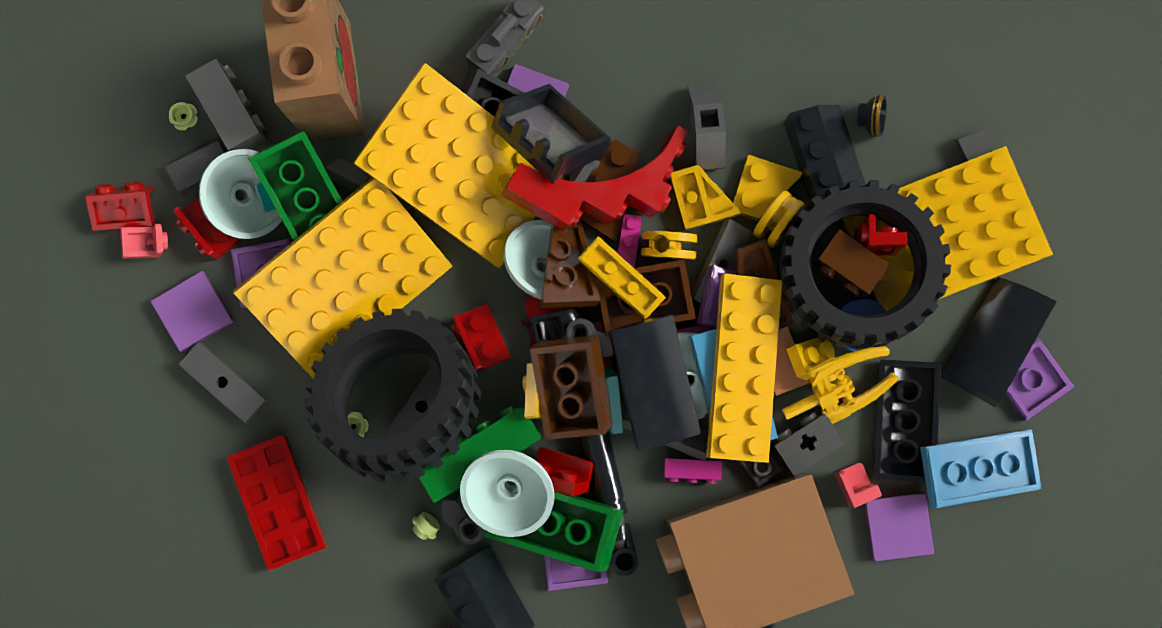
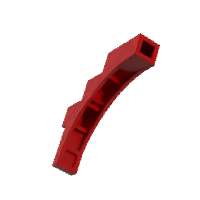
M678 125L668 134L657 157L653 161L631 174L602 182H574L558 179L552 184L540 172L520 163L514 170L501 196L562 232L570 225L574 227L583 211L606 225L615 218L619 220L625 212L627 204L651 218L658 212L663 213L671 200L668 194L672 186L667 184L666 181L674 169L671 166L674 157L678 158L686 147L687 143L683 140L688 131Z

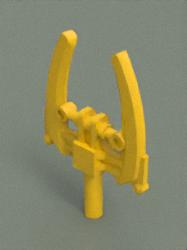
M887 346L856 350L808 368L806 372L811 377L810 383L814 394L783 408L782 412L786 420L820 405L822 414L825 413L831 423L834 424L876 400L898 380L895 373H890L877 385L853 398L851 394L855 388L850 376L845 375L844 369L869 359L888 356L890 351ZM834 374L836 380L829 382L828 377ZM843 397L842 400L844 403L838 405V399Z

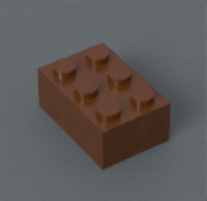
M684 259L634 268L666 297L647 319L659 315H673L675 325L691 323L696 319ZM595 276L601 300L599 308L604 334L609 337V330L644 320Z
M599 335L540 341L534 345L530 352L545 440L606 434L613 425Z

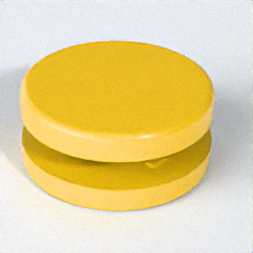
M788 191L781 192L759 220L753 235L761 239L771 230L772 233L767 240V244L769 247L775 248L784 239L796 215L801 209H804L805 203L799 199L796 200Z
M669 231L642 232V239L650 240V248H641V256L682 260L696 259V251L682 250V243H697L696 234Z

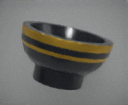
M886 95L873 97L868 103H860L858 107V127H865L869 134L876 137H882L885 129L887 114Z

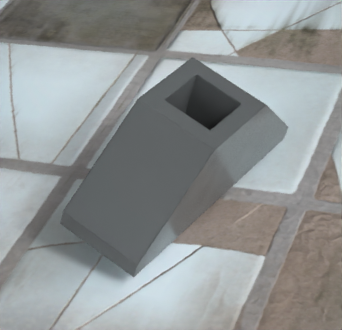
M717 83L687 85L695 166L699 165L704 171L725 169L726 127L723 101Z

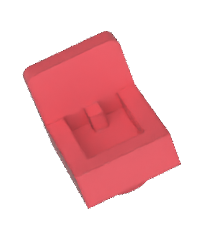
M154 224L153 227H121L120 229L122 259L160 258L163 250L168 248L167 232H162L161 224Z

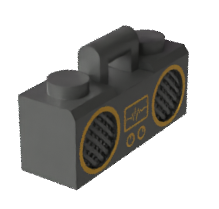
M536 0L510 1L499 18L465 56L468 67L471 70L480 69L497 78L544 20V8Z

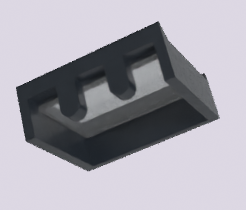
M550 84L501 101L491 126L500 137L552 184L568 172L595 160L601 161L611 140L605 132Z

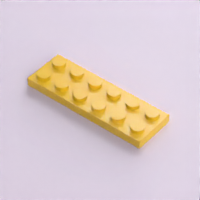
M722 274L720 277L706 455L708 458L769 463L782 280Z

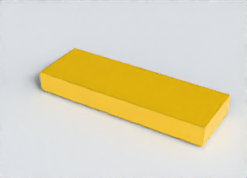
M599 236L578 257L579 262L644 320L666 298Z

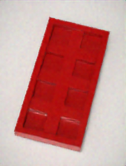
M286 435L278 436L226 457L268 571L328 547Z

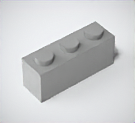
M214 59L186 75L188 82L228 151L252 149L266 141L262 133L266 128L257 113L252 115L248 109L251 102L243 89L237 90L233 83L237 78L228 64L223 66L217 59Z

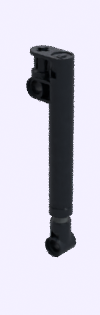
M578 307L569 308L522 320V326H527L531 341L529 350L540 341L563 339L566 337L565 332L569 323L575 319L582 318L580 309ZM537 326L540 327L541 339L538 336ZM584 328L577 331V337L586 336ZM609 430L606 434L580 436L584 459L593 462L590 485L594 501L624 510L623 514L628 513L626 501L623 500L624 493ZM622 515L610 563L618 575L629 576L637 570L638 557L629 523L625 524L624 516ZM621 553H628L632 556V564L626 569H621L616 565V558Z

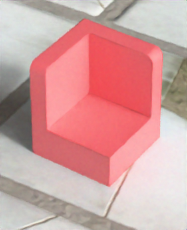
M856 463L833 473L848 507L856 508L882 496L878 485L871 484L862 463Z

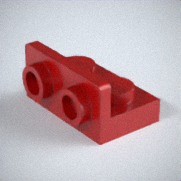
M141 181L128 182L124 184V187L113 188V184H101L95 186V190L85 196L92 231L121 229V227L152 226L155 223L149 195L154 191L153 185H143Z
M199 197L184 209L177 207L173 210L179 217L176 223L186 234L191 232L197 240L193 243L194 246L204 257L209 255L218 260L244 240L228 236L216 229L204 215Z
M869 214L860 223L859 229H855L854 240L877 256H896L907 245V232H898V228L892 227L881 228L879 232H876L875 214Z
M487 303L464 314L453 316L455 323L451 325L454 335L457 341L463 339L467 348L465 352L472 361V366L478 372L511 358Z
M546 447L538 448L536 461L548 473L555 492L570 497L588 492L593 462Z

